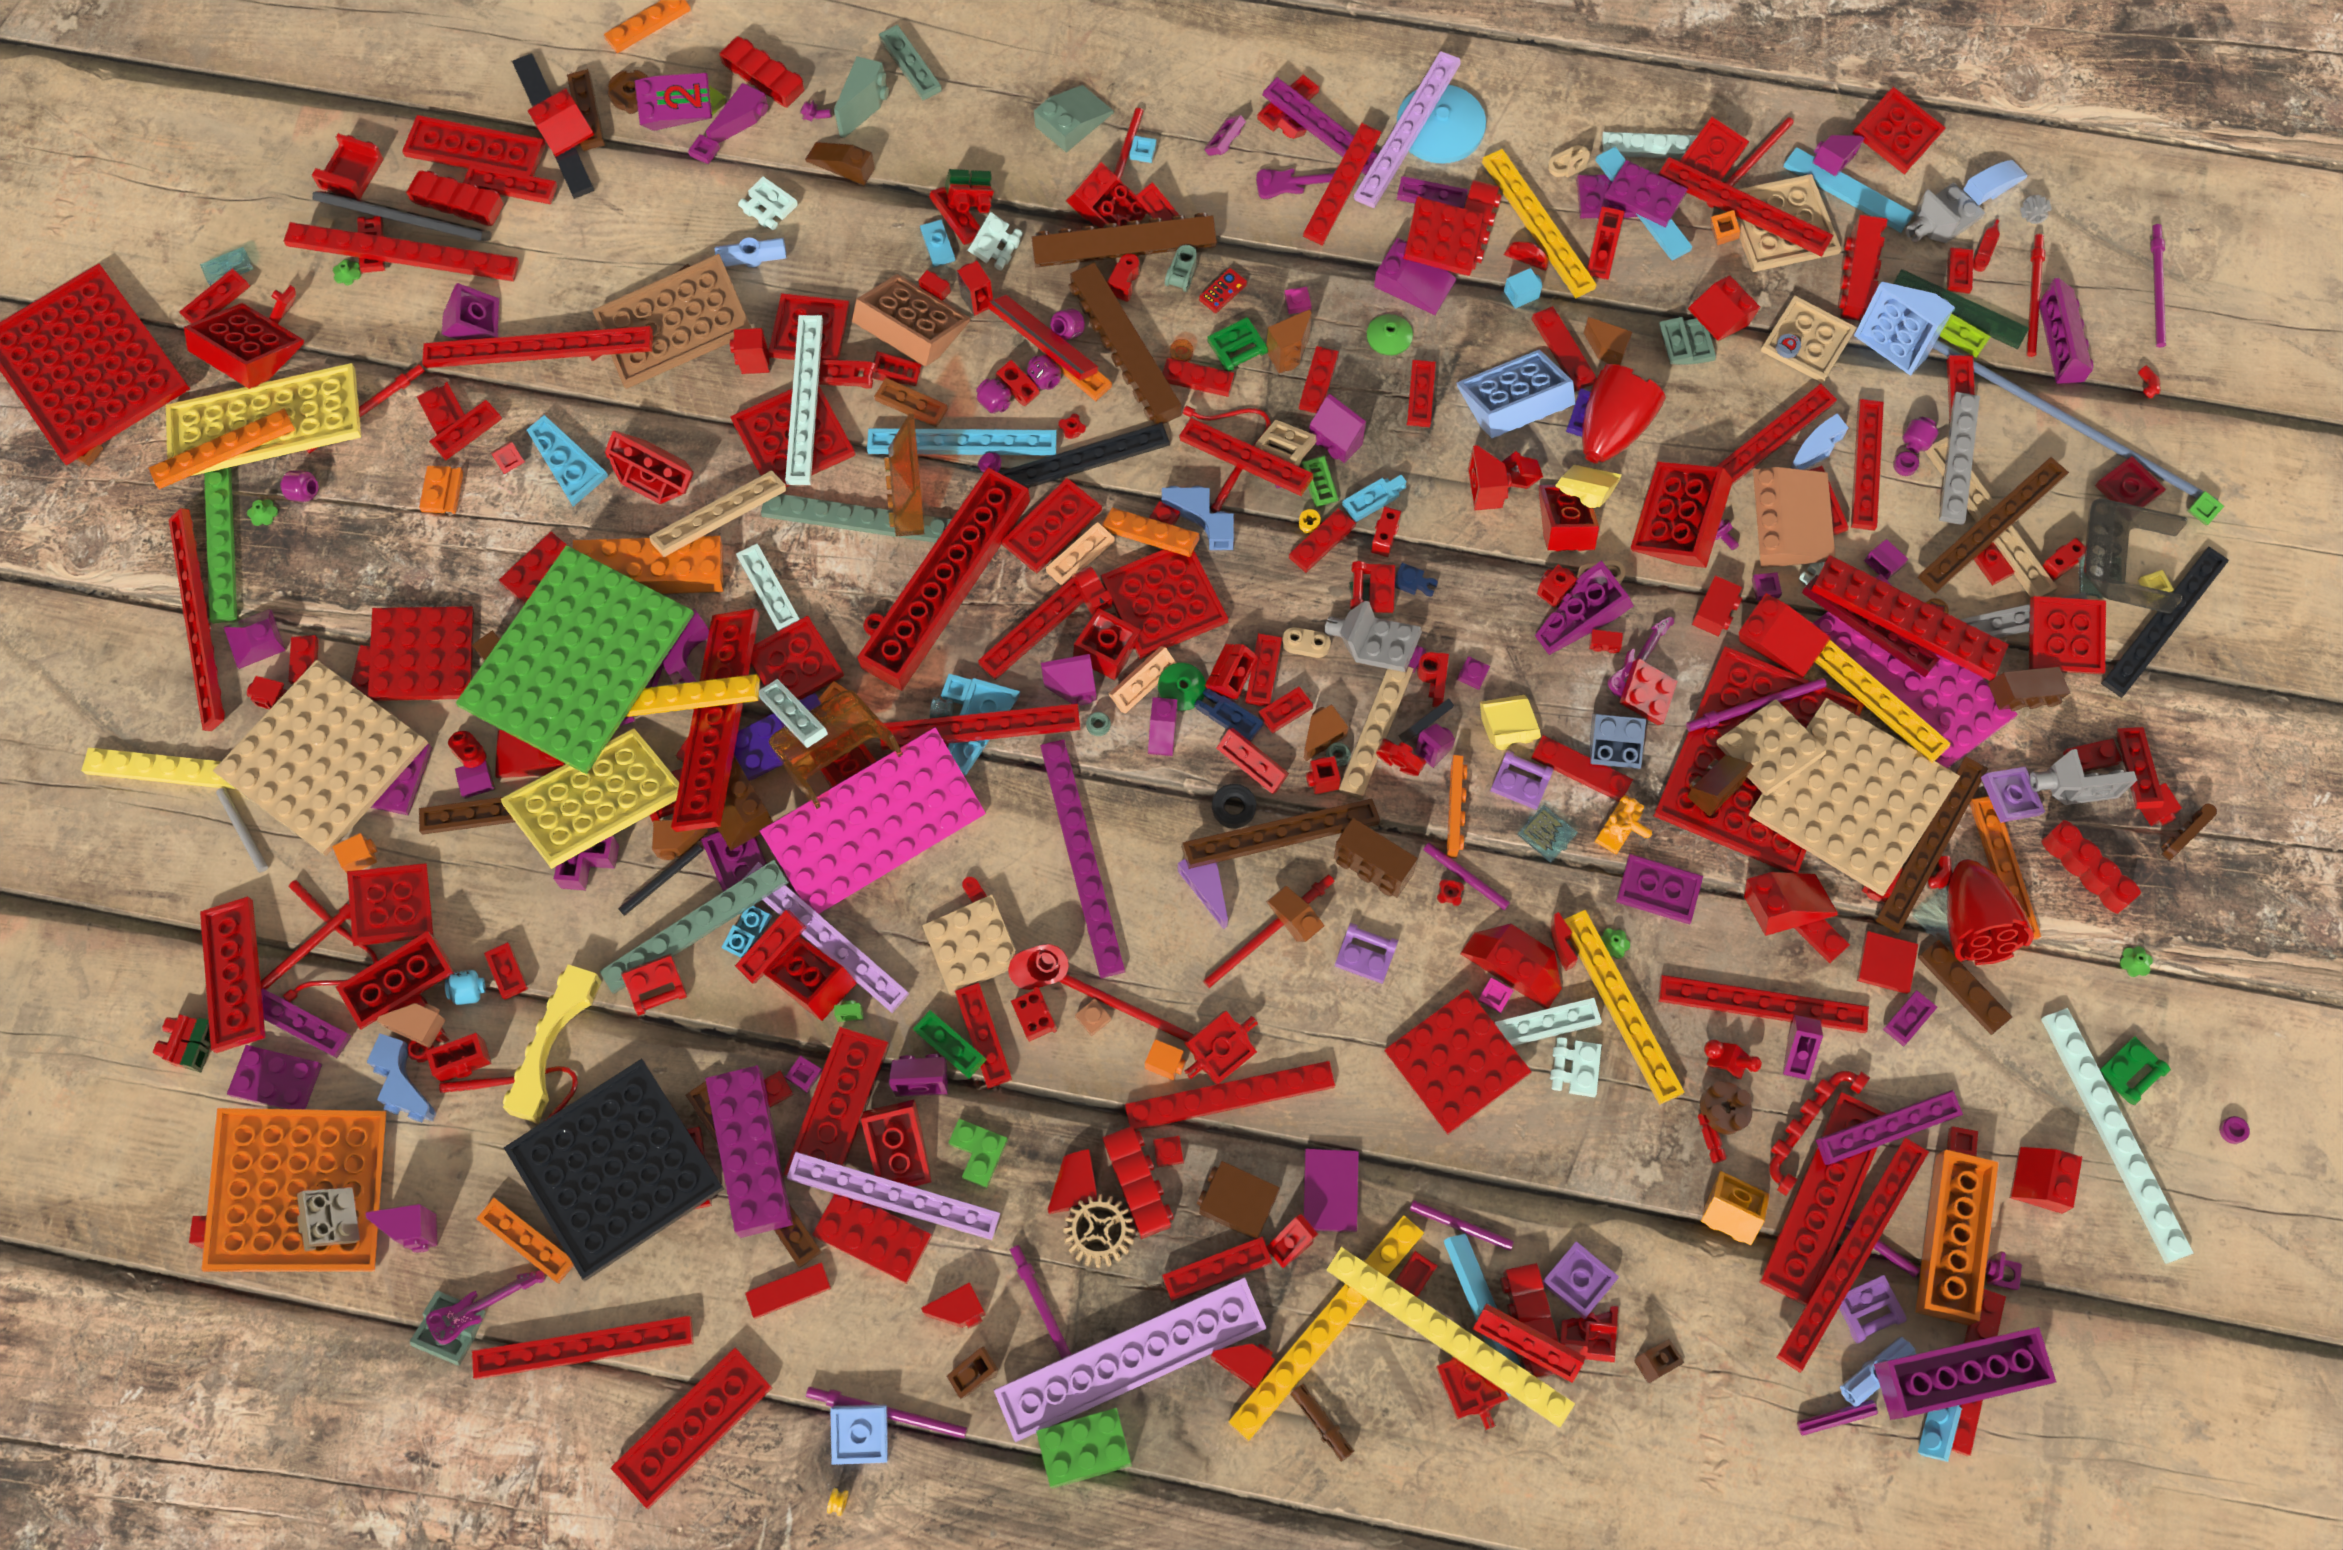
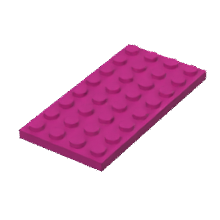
M1882 574L1876 577L1877 579L1891 585ZM1830 612L1825 613L1813 622L1816 627L1831 637V641L1950 742V747L1935 760V762L1947 769L2018 715L2010 709H1998L1988 683L1981 676L1934 652L1932 653L1938 656L1940 660L1926 677H1923Z
M936 727L759 831L799 898L820 914L986 813Z

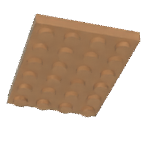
M719 254L593 309L600 330L650 326L653 330L652 351L611 354L625 389L729 344L730 339H734V329H752Z

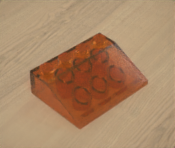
M909 414L888 447L889 457L884 458L885 472H890V476H886L887 490H892V494H887L888 509L893 508V513H889L890 527H895L896 537L925 534L914 414Z

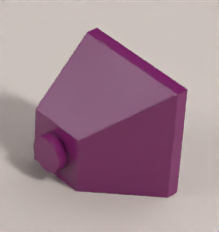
M456 283L443 312L442 335L456 340L498 338L499 298Z
M271 609L224 627L238 669L286 651Z
M1090 654L1041 663L1045 688L1071 704L1088 705L1092 701H1097Z

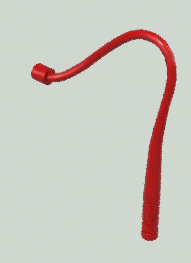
M1187 405L1183 410L1184 415L1190 418L1194 416L1204 421H1212L1244 413H1256L1264 417L1266 421L1265 431L1271 425L1269 416L1256 408L1239 409L1213 416L1200 415L1195 412L1194 408ZM1234 468L1210 508L1213 513L1220 512L1222 505L1243 469Z
M293 880L288 887L326 923L333 918L297 880ZM341 925L335 929L336 932L352 942V934ZM367 945L359 946L371 956L373 964L378 961L374 951ZM346 980L309 981L300 984L294 990H288L282 996L290 1003L298 997L296 994L306 987L340 985Z
M555 1066L545 1070V1074L556 1071L566 1072L572 1077L573 1082L568 1095L545 1120L561 1111L577 1089V1075L568 1067ZM514 1076L443 1082L439 1084L440 1093L476 1090L512 1084L515 1080Z

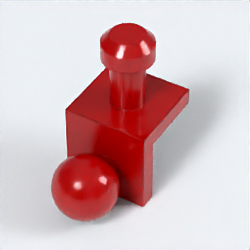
M1712 1039L1707 1041L1704 1046V1052L1709 1057L1706 1065L1726 1069L1736 1079H1742L1745 1068H1748L1751 1072H1758L1762 1066L1759 1057H1750L1737 1044L1724 1043Z

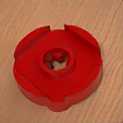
M1383 738L1376 751V755L1383 762L1391 767L1395 764L1401 767L1399 771L1411 776H1419L1426 764L1425 759L1411 753L1413 748L1403 742L1396 745L1392 741Z

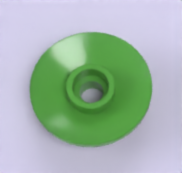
M1394 314L1376 317L1367 329L1369 345L1376 352L1383 355H1397L1404 352L1411 345L1413 339V331L1410 324L1404 318Z

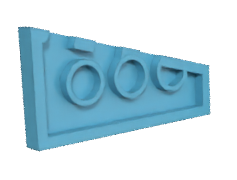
M545 415L527 429L528 434L573 507L609 477L602 467Z
M973 678L960 715L1009 711L1019 698L1020 691ZM990 739L949 743L948 750L964 776L967 775Z

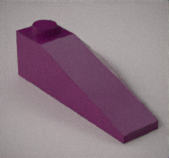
M1602 560L1579 577L1576 581L1577 584L1569 594L1565 595L1559 608L1549 616L1536 633L1535 637L1548 655L1590 634L1592 629L1597 630L1614 621L1634 606L1628 594Z

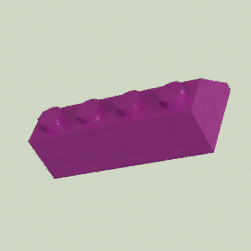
M2054 278L2040 300L2039 309L2056 384L2084 382L2093 371V360L2089 357V342L2084 336V321L2080 318L2079 300L2075 297L2073 288L2060 278Z

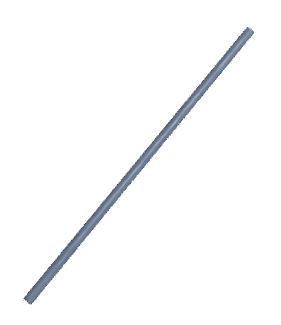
M1939 340L1933 346V349L1947 357L1949 355L1965 356ZM1973 360L1974 372L2124 458L2128 459L2133 456L2147 471L2196 499L2204 492Z

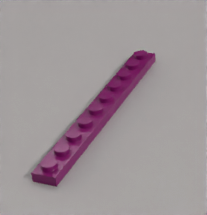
M1065 740L1040 745L1100 979L1125 973Z

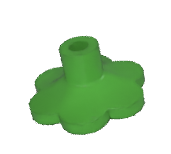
M349 260L341 261L339 265L333 268L334 280L345 285L353 284L354 280L361 277L360 265Z
M270 499L264 501L256 500L253 502L252 508L247 511V515L255 526L261 524L269 525L273 522V517L278 515V509Z
M1610 928L1603 932L1601 939L1610 956L1621 959L1625 951L1630 948V942L1626 939L1625 932L1622 930L1614 931Z
M2137 946L2134 949L2126 948L2122 951L2123 958L2119 961L2120 966L2127 970L2129 976H2146L2150 973V965L2153 963V959L2150 955L2146 954L2144 948Z

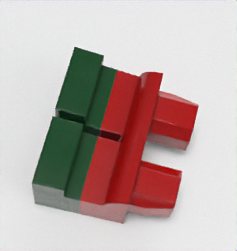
M949 169L945 182L949 204L955 206L958 212H966L970 206L977 207L980 213H988L994 189H991L990 184L992 179L991 171L971 170L969 173V170Z
M179 1014L178 1018H165L162 1031L171 1034L168 1042L158 1040L153 1053L171 1065L201 1073L209 1054V1050L205 1047L211 1048L209 1019H195Z

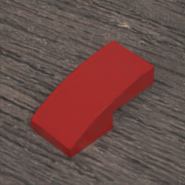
M1557 912L1551 920V936L1557 956L1565 971H1568L1575 967L1578 958L1567 943L1573 932L1560 913Z

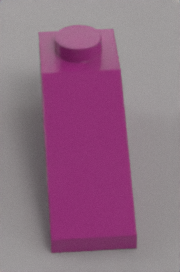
M742 83L707 128V138L721 143L756 124L768 110L765 93Z

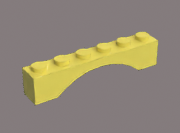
M569 964L565 972L562 971L560 973L556 992L549 997L544 1018L539 1020L536 1026L537 1034L533 1042H530L526 1048V1058L522 1066H519L515 1072V1082L512 1089L508 1090L504 1096L503 1108L510 1115L539 1124L549 1102L545 1070L551 1046L568 1021L592 1005L602 983L596 973Z

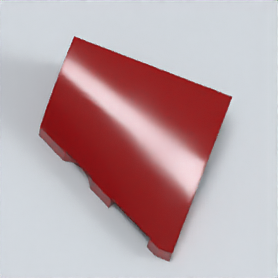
M1089 1149L1074 1152L1063 1157L1048 1205V1214L1069 1211L1071 1207H1079V1200L1087 1205L1089 1204L1088 1196L1092 1197L1093 1202H1098Z
M1612 1306L1609 1312L1599 1315L1591 1312L1585 1320L1582 1317L1563 1320L1560 1343L1585 1356L1587 1360L1615 1363L1618 1307Z

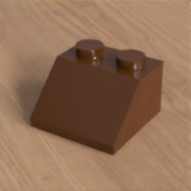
M1727 755L1720 761L1715 759L1706 768L1708 773L1703 778L1698 775L1689 785L1691 791L1687 797L1710 817L1743 785L1754 765Z

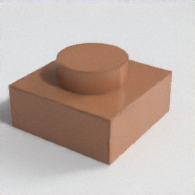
M1096 999L1092 1000L1075 1014V1018L1091 1036L1111 1021L1109 1014Z

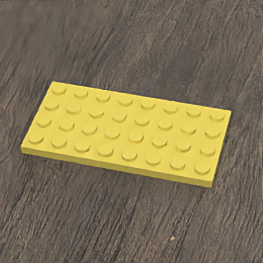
M350 363L261 383L257 387L250 389L243 387L167 404V459L282 409L286 410L295 428L294 431L194 475L360 438L361 429L355 368Z

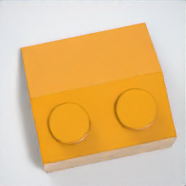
M1720 1171L1705 1204L1701 1222L1713 1230H1720L1730 1235L1736 1241L1752 1245L1765 1221L1770 1194Z

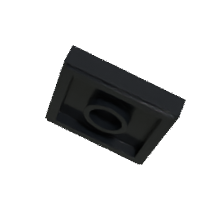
M1448 698L1398 735L1403 743H1406L1452 709L1454 704Z

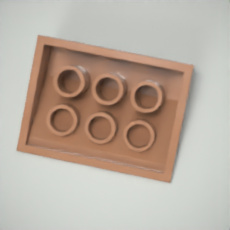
M896 274L856 299L852 322L926 367L945 352L967 326L971 318Z
M1783 467L1754 469L1753 477L1761 568L1825 562L1829 555L1835 557L1828 473Z

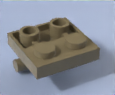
M353 1188L301 1191L297 1194L300 1213L297 1216L299 1233H302L304 1251L315 1250L316 1246L348 1244L360 1240Z

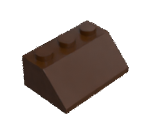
M735 757L732 761L721 826L717 827L731 851L760 835L759 830L773 822Z

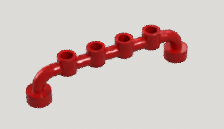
M1840 1071L1832 1075L1828 1081L1824 1078L1820 1081L1814 1090L1818 1093L1814 1101L1809 1098L1800 1109V1112L1804 1115L1799 1121L1796 1119L1791 1121L1785 1130L1789 1134L1786 1140L1782 1141L1779 1139L1770 1151L1775 1155L1769 1164V1172L1772 1179L1779 1185L1777 1191L1787 1196L1798 1179L1790 1173L1785 1177L1780 1172V1166L1839 1083L1842 1081L1852 1083L1850 1089L1860 1094L1871 1077L1862 1071L1859 1075L1851 1071Z

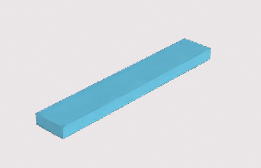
M1613 147L1598 155L1595 161L1610 181L1613 182L1626 160L1619 150ZM1636 214L1672 261L1691 251L1692 245L1672 219L1665 228Z
M1797 147L1786 160L1783 167L1798 176L1812 174L1816 186L1870 216L1887 218V226L1902 233L1914 215V212L1842 172L1835 177L1813 163L1815 157Z
M1462 1234L1449 1237L1443 1241L1477 1321L1486 1303L1496 1309L1497 1307L1467 1235ZM1482 1334L1487 1345L1522 1368L1516 1352Z

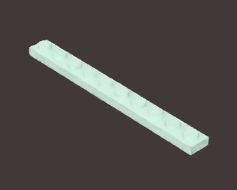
M2066 1008L2044 1016L2041 1020L2165 1264L2193 1254L2069 1009Z

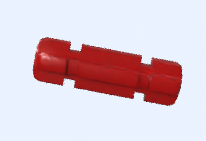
M1700 1113L1698 1120L1699 1124L1703 1125L1701 1130L1707 1149L1711 1151L1709 1153L1711 1162H1723L1726 1160L1725 1150L1721 1149L1723 1144L1719 1132L1709 1126L1708 1123L1710 1121L1707 1119L1706 1114L1703 1116Z

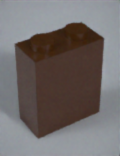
M1221 1161L1219 1167L1214 1166L1209 1175L1208 1181L1212 1183L1208 1191L1203 1190L1198 1199L1197 1205L1201 1206L1199 1214L1255 1240L1259 1238L1279 1194L1280 1187Z

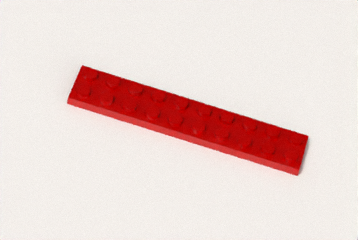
M755 608L712 615L699 681L747 676L749 674L760 614ZM743 703L694 709L671 828L675 832L721 826Z

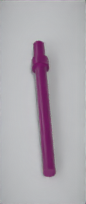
M2155 224L2152 226L2153 240L2150 242V250L2153 253L2156 347L2162 348L2166 346L2163 267L2165 240L2162 239V225Z
M1820 678L1717 713L1712 711L1703 714L1701 718L1686 722V727L1689 732L1703 727L1711 728L1719 725L1721 721L1761 709L1775 699L1778 702H1782L1825 688L1826 681L1824 678Z
M1019 1245L1012 1247L1010 1252L1018 1267L1016 1271L1020 1279L1025 1281L1061 1359L1071 1355L1034 1277L1035 1271L1031 1263H1027Z
M809 1386L806 1392L807 1398L826 1402V1406L830 1407L879 1405L841 1395L842 1392L832 1389L825 1391ZM887 1407V1419L960 1438H965L967 1427Z

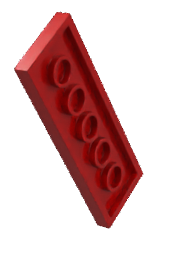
M417 115L402 152L405 157L468 169L470 165H476L534 177L546 143L544 139Z
M247 896L200 911L211 1050L215 1053L266 1038L253 900Z
M839 1027L783 1173L784 1176L787 1177L795 1152L837 1165H845L859 1128L863 1111L866 1109L888 1050L889 1042Z
M735 1347L610 1469L641 1504L649 1510L773 1387Z

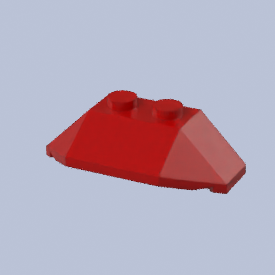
M612 431L605 454L610 460L620 484L658 504H664L686 494L694 471L685 460L647 440Z
M1511 923L1475 932L1460 953L1544 1009L1550 1008L1562 989L1555 951Z

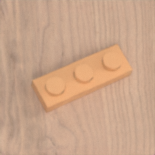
M1097 522L1046 567V572L1061 586L1065 585L1073 578V574L1081 571L1115 541L1114 536Z
M1160 646L1108 694L1120 711L1127 713L1158 685V679L1164 669L1176 662L1166 647Z

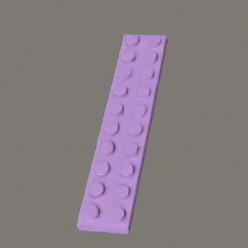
M1242 1277L994 1389V1393L1013 1439L1017 1442L1035 1434L1037 1430L1053 1426L1213 1353L1214 1350L1225 1348L1266 1329V1326L1246 1279Z

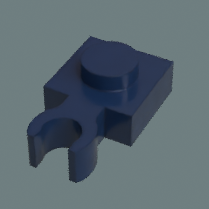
M1402 563L1395 577V588L1413 595L1416 594L1418 589L1426 596L1432 597L1434 591L1428 589L1427 586L1437 587L1438 581L1433 578H1423V570Z

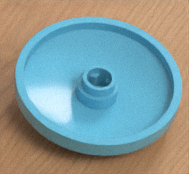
M1448 85L1409 152L1422 160L1432 163H1452L1471 155L1481 144L1486 128L1485 113L1479 101L1469 92L1459 87ZM1417 90L1409 94L1400 105L1396 124Z

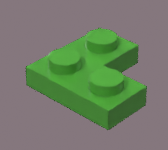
M959 1119L948 1143L953 1147L972 1154L962 1178L988 1188L1008 1138Z

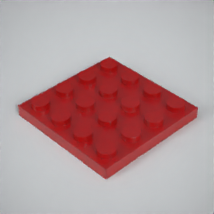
M819 384L811 476L856 456L850 441ZM793 388L730 416L759 475L762 476L773 471L786 487L790 486L786 484L785 478Z
M1163 549L1100 575L1106 591L1108 590L1113 598L1112 603L1119 618L1141 630L1134 646L1139 659L1150 656L1160 646L1169 648L1228 623L1229 619L1194 550L1189 557Z
M473 606L372 608L368 698L373 701L459 699L472 680Z
M1468 989L1384 1050L1447 1135L1532 1073Z

